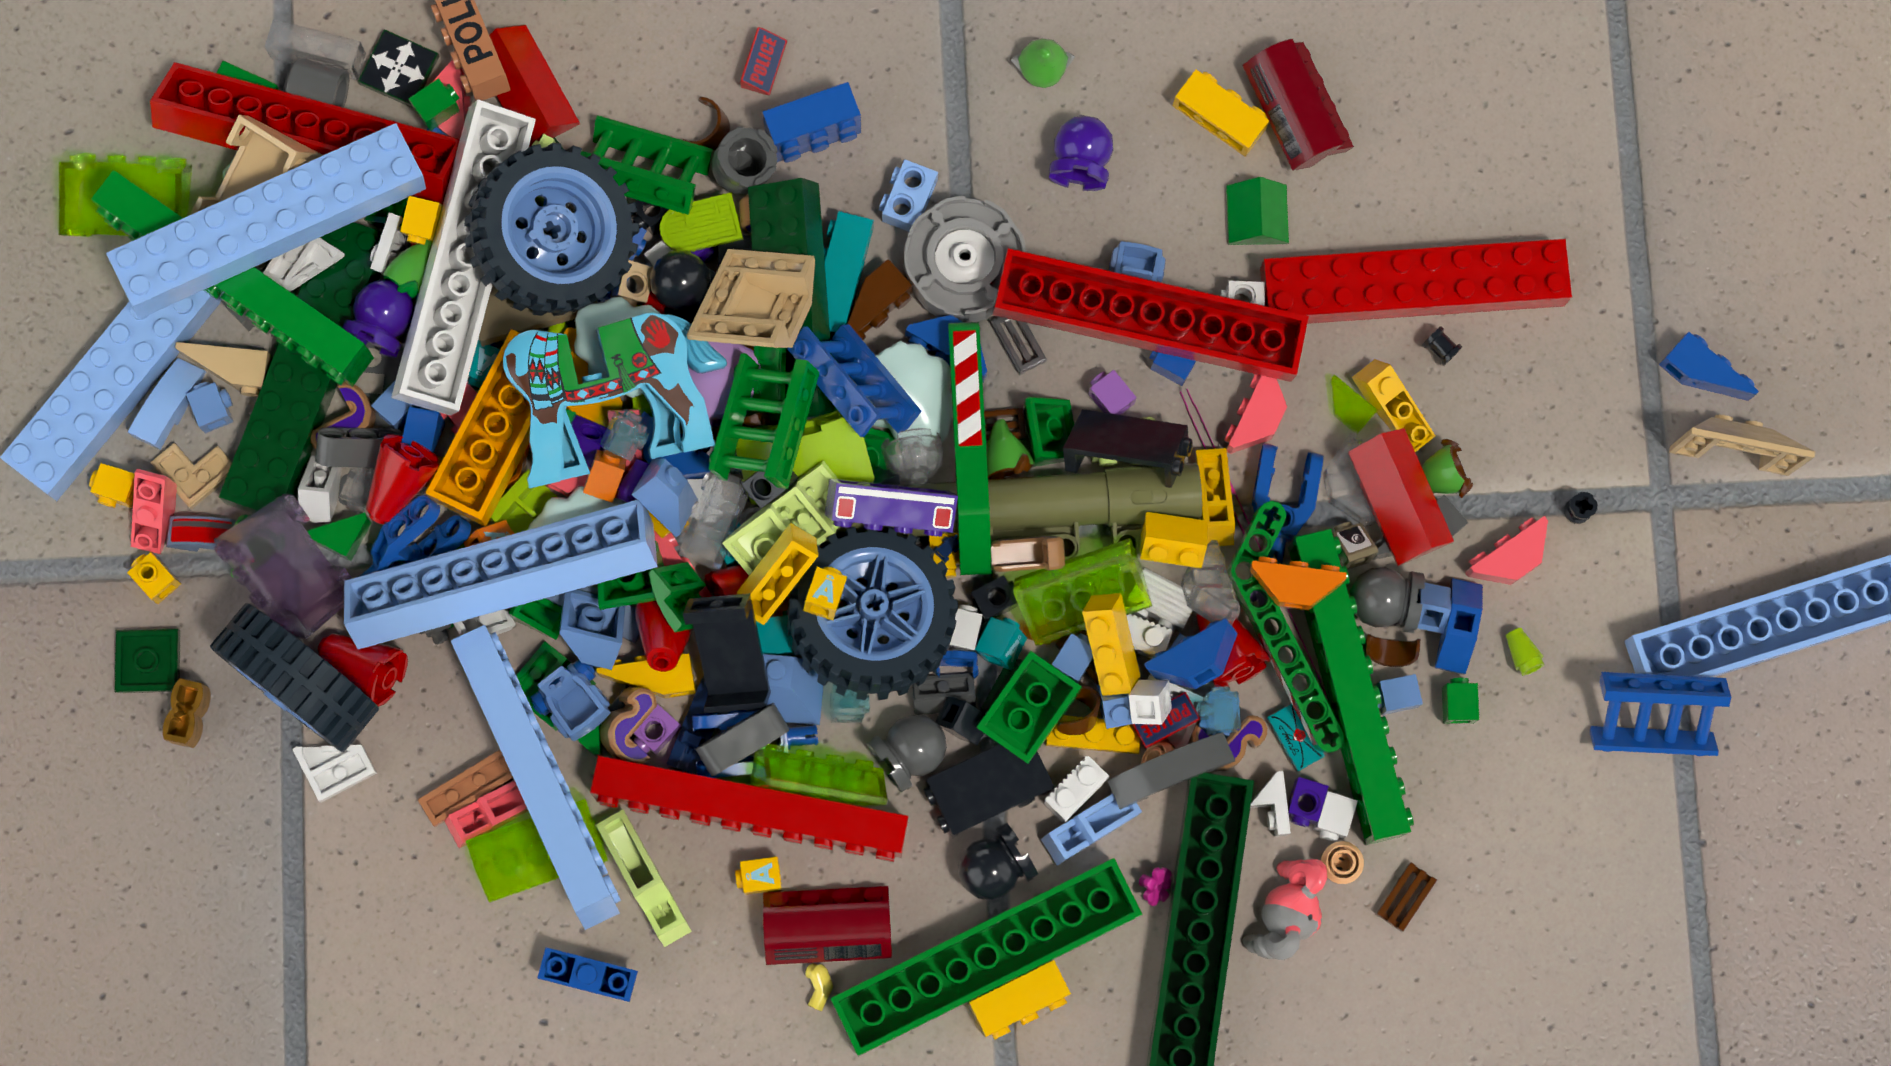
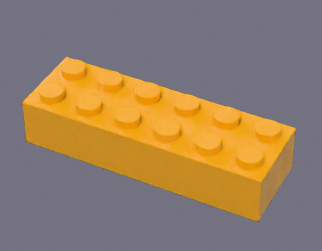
M513 329L510 330L426 491V495L436 501V503L485 527L529 445L530 404L508 380L503 369L505 349L509 342L520 334Z

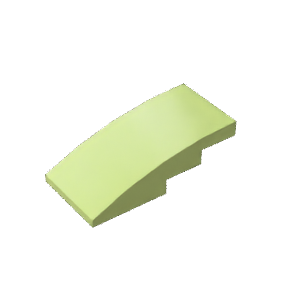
M821 461L797 479L788 489L757 511L722 542L749 576L790 523L816 537L818 546L826 541L828 536L836 533V529L839 526L833 525L834 521L825 516L829 479L838 478L824 461Z

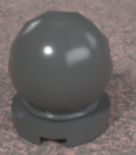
M738 127L728 132L715 149L712 158V171L718 185L729 193L745 195L748 194V187L765 184L777 167L776 153L778 151L772 138L758 128L755 130Z
M1386 567L1370 568L1360 574L1350 591V596L1353 595L1356 601L1357 617L1362 623L1375 628L1390 627L1398 622L1401 632L1414 634V630L1418 628L1423 605L1417 603L1418 589H1425L1424 573L1411 571L1408 578L1404 579L1397 571Z
M911 715L899 719L889 729L886 740H881L876 735L867 743L877 762L879 763L884 760L892 772L887 776L900 792L912 787L911 776H924L935 771L943 761L947 750L946 737L942 727L925 715Z

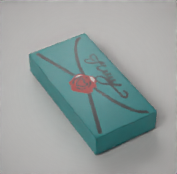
M1292 704L1266 718L1297 772L1325 757L1324 753L1319 752L1312 745Z

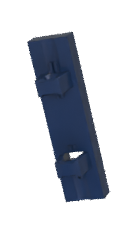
M704 674L666 763L670 767L697 775L696 762L701 761L695 749L711 739L716 729L710 728L693 731L692 715L705 713L704 705L708 692Z

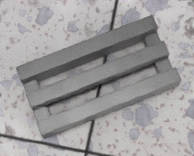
M998 317L991 321V324L1019 375L1036 368L1039 364L1042 365L1047 362L1043 351L1026 322L1017 321L1037 356L1033 360L1011 320ZM1005 323L1026 364L1023 365L1000 324Z

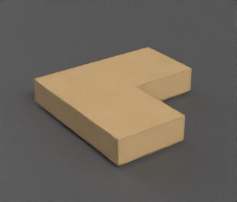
M173 443L152 460L151 464L161 475L167 476L177 485L176 493L192 510L225 482L232 461L219 446H216L194 465L177 444Z

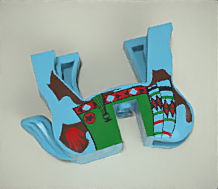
M645 313L596 329L607 378H602V373L582 377L583 383L578 384L566 334L539 330H528L518 334L509 342L505 349L503 369L508 380L530 404L529 443L532 451V465L527 477L529 489L590 474L567 415V406L607 401L630 393L638 388L646 397L653 415V434L648 448L650 459L715 446L705 400L690 376L688 365L696 373L703 374L724 369L727 366V360L708 341L688 340L687 333L692 324L685 319L668 314ZM680 422L683 428L682 440L680 436Z

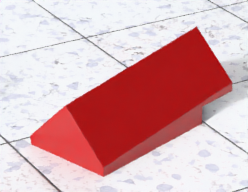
M527 26L496 28L489 36L510 86V91L499 94L496 97L502 108L536 119L529 147L536 140L540 141L543 134L554 138L580 125L577 116Z
M1405 428L1381 433L1348 452L1359 476V485L1397 566L1454 542Z

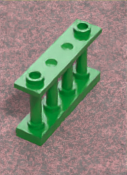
M597 115L593 142L597 144L592 154L594 153L601 158L598 165L606 170L611 166L617 172L613 179L619 186L626 183L630 191L625 193L624 196L689 215L696 184L691 183L695 173L708 175L713 149ZM609 147L626 152L621 162L604 158ZM581 151L580 155L588 157L591 153ZM637 156L655 160L650 171L633 166ZM666 164L683 169L679 179L662 175Z
M741 353L739 362L734 368V380L716 444L709 457V470L723 481H727L731 468L765 472L764 477L774 486L788 489L820 372L808 360L796 359L794 369L791 372L759 369V365L748 354ZM755 381L789 385L786 398L783 401L750 397ZM747 410L781 414L778 427L775 430L742 426ZM739 439L773 443L770 456L766 460L734 456Z

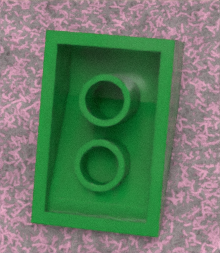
M1030 651L976 728L1028 764L1083 688Z

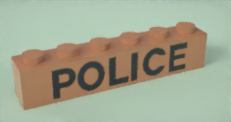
M434 0L435 4L431 5L432 12L437 23L441 21L444 23L445 28L440 29L446 46L453 45L455 51L451 52L450 55L456 70L463 69L465 75L460 76L466 94L472 92L475 101H483L510 91L506 74L475 0Z

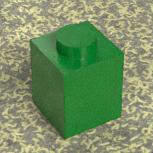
M439 78L409 98L413 109L430 131L460 112L456 103L460 99L450 84L444 86Z
M1452 678L1450 683L1442 687L1443 724H1474L1479 721L1478 683H1469V678Z

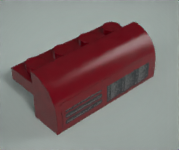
M1293 39L1279 42L1259 52L1242 65L1292 171L1310 168L1327 156L1346 153L1354 147L1348 130L1344 127L1336 110V105L1331 100L1325 88L1323 78L1318 73L1304 42L1294 43Z
M888 886L763 893V930L766 965L892 958Z

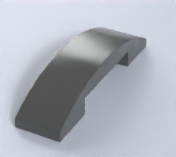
M1221 732L1151 759L1109 779L1108 782L1121 810L1149 798L1148 796L1205 772L1209 773L1233 763L1235 759L1224 733Z

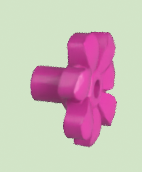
M1157 867L1153 870L1152 877L1143 874L1139 878V885L1146 888L1143 898L1148 901L1149 905L1156 906L1159 901L1165 902L1168 899L1169 893L1166 889H1170L1172 879H1170L1172 872L1169 869Z

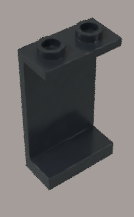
M1082 409L1063 447L1065 471L1077 473L1085 456L1164 468L1165 487L1172 488L1176 477L1182 475L1185 457L1191 455L1193 440L1188 436V425Z
M750 593L689 599L684 609L683 617L685 625L693 624L708 697L704 705V712L725 714L735 710L753 712L766 708L771 690Z
M999 744L927 778L926 783L928 787L923 790L930 805L936 804L941 813L936 818L943 833L950 832L952 838H954L959 833L1041 794L1043 796L1053 791L1055 787L1038 751L1027 764Z

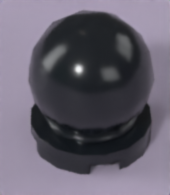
M687 250L670 251L657 260L650 274L651 290L659 303L668 307L672 315L683 318L692 324L716 272L707 268L701 257Z
M1008 823L995 828L998 833L996 839L982 838L972 842L963 852L958 863L962 886L978 899L993 900L1004 897L1015 888L1019 877H1024L1029 882L1038 875L1028 853L1021 856L1016 845H1018L1017 841L1019 839Z

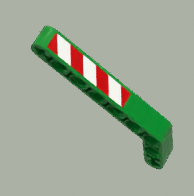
M979 322L948 323L956 487L958 495L960 575L991 574L990 507Z
M1269 501L1256 510L1228 567V579L1263 648L1268 653L1271 659L1270 662L1312 745L1322 753L1334 752L1340 749L1344 743L1343 731L1280 607L1275 604L1251 572L1247 580L1240 579L1235 572L1236 566L1240 563L1247 565L1250 569L1252 561H1258L1259 557H1268L1285 522L1286 511L1284 507L1278 502ZM1269 510H1273V517L1277 520L1269 523L1266 530L1258 529L1267 520V516L1263 512L1267 513ZM1252 536L1260 537L1264 542V548L1261 552H1255L1250 548L1249 540ZM1253 591H1258L1264 596L1265 601L1260 608L1253 606L1250 602V594ZM1267 619H1273L1278 624V632L1274 636L1267 634L1264 630V623ZM1282 646L1292 651L1293 656L1290 663H1283L1278 657V651ZM1296 674H1300L1306 679L1307 684L1303 691H1298L1293 687L1292 679ZM1310 702H1315L1320 707L1321 713L1317 719H1312L1307 715L1306 709ZM1327 720L1328 724L1322 727L1326 734L1332 733L1334 735V738L1330 741L1331 745L1329 743H1322L1321 739L1325 737L1322 728L1314 729L1313 725Z

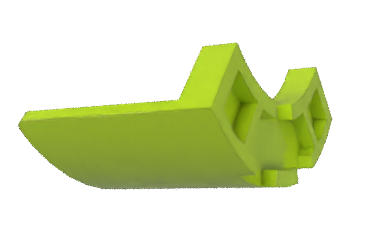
M838 410L806 421L793 471L799 478L821 461H824L840 480L869 483L874 481V474L864 437H860ZM763 425L756 428L775 430L778 425ZM739 439L736 453L740 457L766 460L770 456L773 443ZM741 469L744 481L756 472ZM749 497L750 502H751L752 504L758 505L754 500H752V499Z

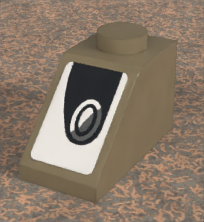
M1350 521L1334 527L1333 537L1338 536L1342 553L1338 555L1341 566H1346L1347 570L1369 563L1378 553L1377 546L1362 523L1352 525Z

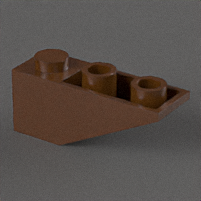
M889 259L865 278L848 324L863 341L866 338L865 333L872 327L875 329L881 327L889 319L888 313L895 307L898 310L903 308L912 299L910 295L912 294L913 285Z

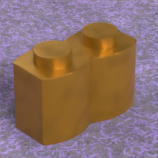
M181 678L176 682L171 693L172 709L167 714L163 723L164 740L194 748L198 744L203 731L202 717L207 712L211 700L209 687L199 682Z

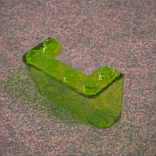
M95 153L69 155V160L59 162V235L90 237L97 234L128 236L121 229L117 231L104 222V218L95 212L98 207L91 200L113 170L181 217H187L193 165L187 164L186 158H168V160L156 162V157L138 156V161H126V155L110 154L107 160L96 159Z

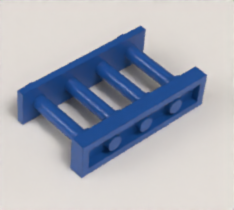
M849 324L841 325L830 341L822 342L819 341L808 326L803 327L793 347L788 348L795 359L808 360L820 372L817 386L860 437H864L874 423L880 419H886L898 434L905 433L922 412Z
M1601 672L1599 682L1604 701H1609L1604 727L1590 726L1589 732L1594 750L1718 756L1719 750L1714 732L1709 731L1715 707L1730 706L1732 697L1726 678ZM1622 702L1640 703L1635 728L1617 727ZM1654 703L1671 704L1665 730L1647 729ZM1684 705L1702 706L1697 731L1679 730Z

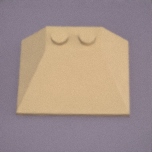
M728 249L687 333V339L774 348H792L812 305L815 269L814 256Z
M1715 415V417H1711L1692 427L1669 448V453L1700 458L1713 446L1760 454L1759 470L1789 476L1815 457V451L1771 428L1763 427L1761 422H1735L1732 417L1727 415Z

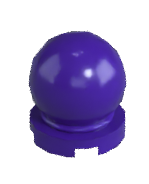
M1079 115L1069 119L1061 125L1054 139V150L1058 160L1050 163L1049 179L1066 188L1069 187L1070 182L1083 185V191L1105 189L1109 180V171L1104 166L1110 161L1114 151L1113 135L1106 125L1096 117Z
M388 279L377 280L362 287L354 301L353 314L355 320H345L342 328L365 345L368 342L380 347L379 354L396 358L402 346L396 340V337L404 334L411 324L415 310L413 300L407 292H398V285Z

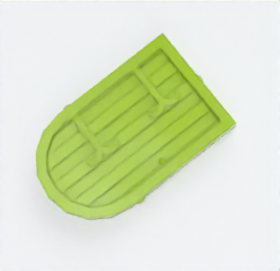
M732 193L694 201L689 215L669 209L663 215L660 222V235L664 244L674 251L687 250L695 252L742 240L743 236Z

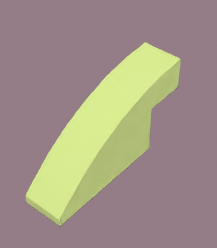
M621 810L596 824L631 892L645 912L663 946L666 947L692 932L625 811Z

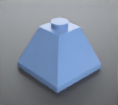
M655 458L649 463L632 493L675 537L681 534L699 501L682 473L666 459Z
M580 590L564 593L559 634L581 663L612 670L622 645L625 606L600 610L598 595Z
M763 654L771 690L767 705L775 703L786 723L820 726L823 685L817 682L818 674L813 669L807 673L802 666V658Z

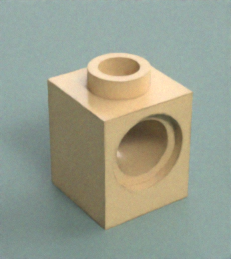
M629 260L628 262L632 264L630 270L620 277L621 283L611 291L610 297H622L631 306L636 307V305L647 303L651 288L650 274L654 267ZM629 277L633 278L637 283V291L635 293H631L626 287Z

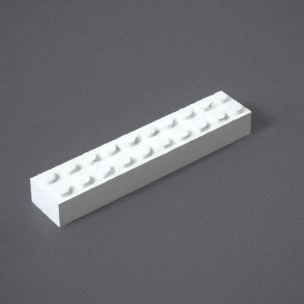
M476 100L469 106L391 398L450 416L459 412L492 288V283L485 286L480 280L485 274L480 266L472 267L470 259L475 256L473 247L466 248L465 238L470 235V227L464 226L465 217L471 213L472 209L468 204L471 197L477 193L479 189L477 187L478 184L491 170L512 154L528 149L536 119L481 100Z

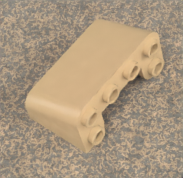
M238 115L226 143L240 147L216 196H199L190 215L203 210L204 207L212 206L323 155L250 116ZM246 126L244 132L239 136L242 128Z

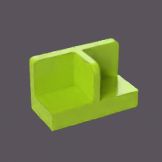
M529 469L500 499L490 518L494 523L506 520L514 533L528 530L530 523L542 512L545 503L550 498L557 497L545 485L529 489L527 477L530 473Z

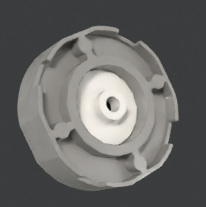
M966 196L951 197L942 200L918 216L910 228L904 250L905 278L913 285L912 291L920 303L931 314L937 317L951 315L962 322H978L987 319L993 314L1007 249L1026 252L1025 242L1021 232L1006 211L988 200L984 202L965 198Z

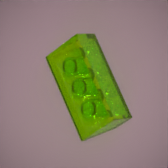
M1131 538L1065 560V566L1062 569L1046 570L1044 568L1014 578L1013 593L1036 646L1085 630L1086 626L1082 612L1091 595L1121 593L1126 615L1152 607L1143 569Z
M767 744L765 749H759L755 752L750 782L752 786L866 807L887 805L888 797L884 771L882 768L874 767L873 761L856 759L855 764L846 763L843 756L826 754L825 759L816 758L813 751L796 749L795 754L784 752V746Z
M583 799L575 802L603 863L609 861L589 801ZM532 817L466 840L475 871L489 903L559 879Z

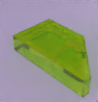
M1334 374L1330 380L1333 396V414L1358 435L1378 410Z

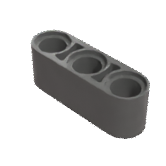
M322 428L318 431L315 462L326 467L375 468L380 444L384 436L398 435L403 437L404 432L388 428Z
M771 703L766 708L758 710L707 740L695 750L709 774L714 776L781 737L790 729L775 703Z

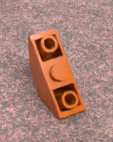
M1259 557L1258 561H1252L1250 567L1252 575L1277 606L1304 610L1311 609L1341 586L1346 580L1347 575L1346 572H1339L1340 567L1321 565V569L1308 568L1309 564L1301 561H1290V565L1277 564V559L1269 557Z

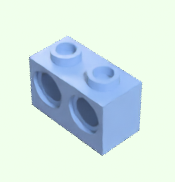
M905 159L901 168L896 166L890 180V184L894 185L890 195L884 194L879 207V211L883 212L882 222L909 232L918 216L926 211L938 181V172ZM910 177H915L921 181V184L911 188L905 184V181ZM899 204H904L910 208V211L905 215H899L894 211V208Z

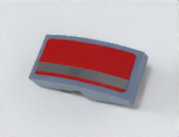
M170 516L166 547L195 552L199 548L231 553V535L236 520L204 516Z

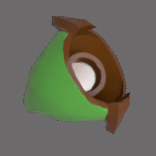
M1004 419L995 421L986 448L988 479H1003L1006 476L1020 474L1023 471L1028 472L1034 466L1031 454L1012 434Z
M1443 439L1441 444L1444 447L1428 458L1422 465V469L1433 493H1459V496L1463 498L1471 490L1473 483H1471L1470 478H1467L1457 452L1462 450L1455 441Z

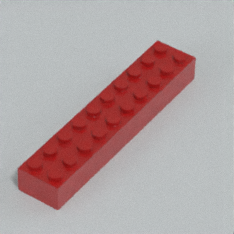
M177 62L173 63L150 99L152 128L237 151L240 146L229 145L226 143V140L238 115L250 116L322 155L396 123L423 174L426 186L425 190L412 196L437 202L443 205L460 139ZM246 126L242 128L239 136L244 132Z
M1566 239L1267 258L1263 260L1260 267L1261 282H1265V306L1309 316L1308 324L1565 307L1572 298Z
M1009 248L1005 255L992 314L1291 382L1297 376L1309 319L1307 315Z
M602 756L597 758L590 791L594 798L597 799L596 802L605 807L618 808L620 803L628 805L627 808L630 811L641 814H648L650 809L659 811L658 814L661 817L672 820H679L680 815L690 817L691 823L710 826L712 821L721 823L722 829L740 832L741 827L752 829L753 835L771 838L772 833L783 835V841L802 844V840L805 839L814 841V847L826 850H833V845L845 847V853L863 856L864 851L876 853V859L894 862L895 857H902L909 820L907 815Z

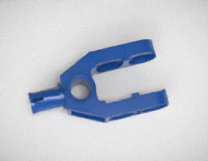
M1263 443L1251 503L1254 514L1261 505L1270 501L1268 495L1272 477L1275 473V468L1273 467L1278 446ZM1310 452L1307 454L1297 508L1281 504L1286 511L1288 526L1281 528L1268 554L1269 558H1273L1275 555L1277 564H1283L1286 542L1294 539L1315 510L1324 459L1322 454ZM1269 510L1267 513L1263 512L1267 516V520L1259 529L1266 530L1268 524L1273 521V510Z
M425 495L418 496L382 526L370 551L373 565L360 576L454 551L468 539L471 532V524L458 515L452 516L443 524L435 526L433 528L434 531L419 544L415 543L409 546L408 544L437 520L440 513V506L436 501ZM428 505L426 513L420 517L423 508ZM406 524L405 529L398 536L399 529ZM459 524L457 532L452 536L454 527ZM437 542L435 550L429 555L431 547Z
M735 710L725 714H717L715 712L692 715L693 731L710 728L726 730L727 727L735 725L757 711ZM817 726L789 728L790 730L778 738L775 746H764L758 750L756 755H749L714 776L709 774L702 760L697 761V775L718 778L761 773L788 756V750H791L793 746L818 745V737L814 735L818 734Z

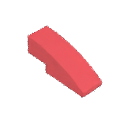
M514 780L478 798L476 802L448 815L445 823L457 846L461 848L526 813L528 809Z

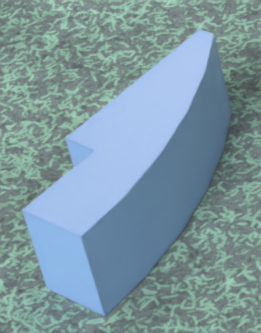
M177 358L145 401L128 433L134 438L161 450L174 424L178 426L190 404L186 393L193 391V387L201 383L206 371Z
M1111 794L1048 833L1041 841L1058 866L1142 813L1137 803L1120 810L1114 795Z

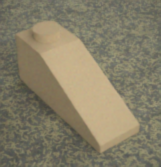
M176 342L175 346L181 355L233 388L241 391L240 394L250 397H258L273 360L268 351L181 342Z

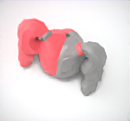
M1285 860L1277 865L1278 874L1285 879H1289L1290 883L1278 886L1266 896L1265 904L1262 908V919L1270 932L1266 935L1250 934L1244 937L1242 943L1249 952L1267 959H1288L1299 949L1300 940L1310 938L1320 928L1322 913L1316 894L1323 889L1327 881V867L1321 860Z

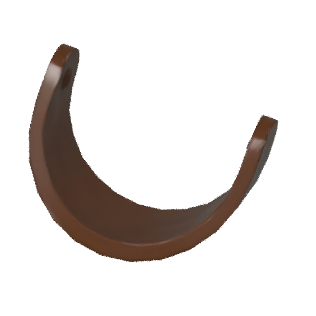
M700 97V103L717 110L718 120L716 127L709 136L702 140L688 141L683 139V141L711 148L714 151L728 132H730V123L726 114L713 100Z
M1367 634L1366 655H1369L1373 662L1383 666H1408L1418 660L1421 639L1394 641L1371 636V634Z
M1081 685L1083 689L1076 697V700L1085 703L1092 712L1078 720L1060 722L1057 726V730L1060 733L1081 735L1087 733L1095 726L1101 703L1099 693L1095 689Z

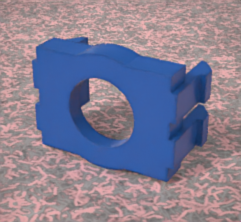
M947 651L941 660L940 666L935 671L936 675L940 678L941 666L973 667V677L976 679L979 675L977 653L972 651Z

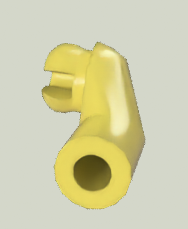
M811 963L807 966L805 974L807 978L811 979L815 991L808 1006L822 1012L833 989V983L825 966Z

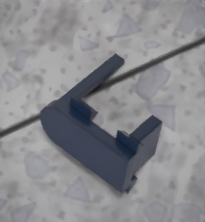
M958 534L955 537L951 536L949 538L945 536L942 540L944 543L939 548L936 546L933 549L935 554L945 563L949 560L948 556L952 552L956 553L959 550Z

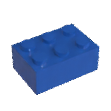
M849 82L762 112L765 132L772 138L777 147V162L783 160L785 163L795 161L803 153L811 150L813 153L821 152L827 149L831 143L837 141L846 143L857 138V134L861 133V114Z

